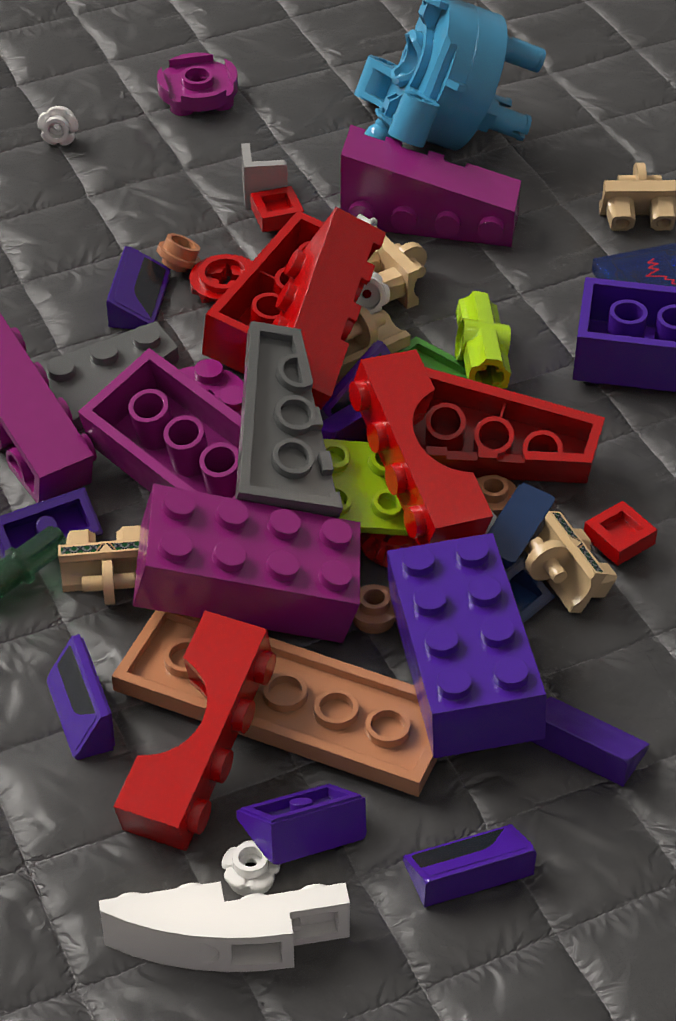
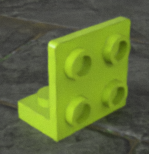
M323 439L326 451H330L334 467L332 478L335 491L340 492L343 505L339 518L361 522L360 533L407 536L408 533L404 525V511L397 495H392L388 490L385 480V468L379 454L371 450L368 442Z

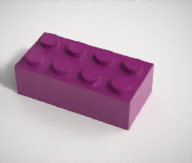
M148 348L78 411L85 433L91 439L94 448L149 492H151L154 483L235 499L241 415L152 349Z
M153 483L140 529L133 606L201 618L206 610L271 631L343 643L360 606L361 522Z

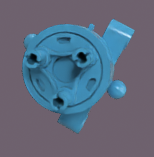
M423 0L418 11L419 19L415 29L405 34L406 46L402 52L399 64L397 65L377 56L368 55L354 95L377 105L379 108H375L377 120L367 128L364 133L365 135L383 141L388 136L416 147H424L425 143L429 142L456 151L465 146L477 130L487 132L490 129L516 138L518 141H523L525 135L530 130L531 116L508 109L512 106V99L495 93L504 62L538 73L544 63L546 50L509 36L505 18L500 14L462 0Z

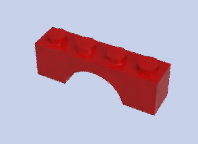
M417 349L361 359L354 381L349 385L351 405L356 412L360 411L367 426L369 446L381 458L385 468V480L388 490L392 495H397L404 511L406 531L411 538L416 539L418 545L483 535L490 525L493 514L474 473L459 471L442 465L429 456L416 439L413 426L424 419L435 388Z
M206 610L183 656L190 683L207 699L204 717L196 731L179 746L158 754L137 755L113 806L124 831L183 851H187L194 833L200 835L204 831L211 813L212 803L209 801L217 782L222 784L226 781L233 764L234 752L231 749L238 733L245 734L248 731L255 713V702L253 699L260 684L266 686L269 683L276 665V654L271 650L267 629Z

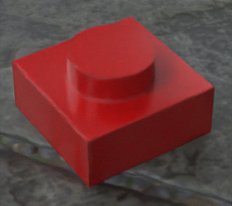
M292 186L250 193L251 209L262 232L280 231L297 211L304 213V209Z
M624 501L587 520L584 525V532L591 540V544L617 566L656 544L658 529Z

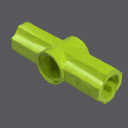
M472 291L466 298L459 299L455 315L458 330L455 341V359L464 361L467 379L502 389L508 388L511 377L508 360L511 328L509 325L500 323L497 305L491 302L488 293Z

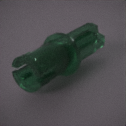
M48 526L17 549L9 547L5 550V557L0 560V599L23 582L31 584L35 581L34 574L58 557V545L66 544L67 540L58 527Z

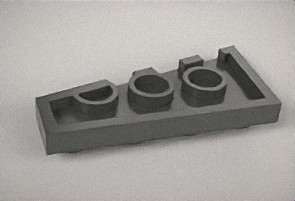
M255 321L250 322L246 343L235 499L339 518L343 505L340 492L335 491L332 478L334 467L330 451H326L321 432L323 421L320 408L315 406L312 394L313 379L301 329Z

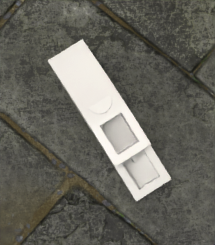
M221 881L207 884L187 883L175 889L143 894L129 892L116 898L99 900L104 944L106 946L151 962L192 970L253 972L294 968V946L350 937V900L346 883L327 886L312 884L300 890L270 895L255 893L238 900L224 902Z

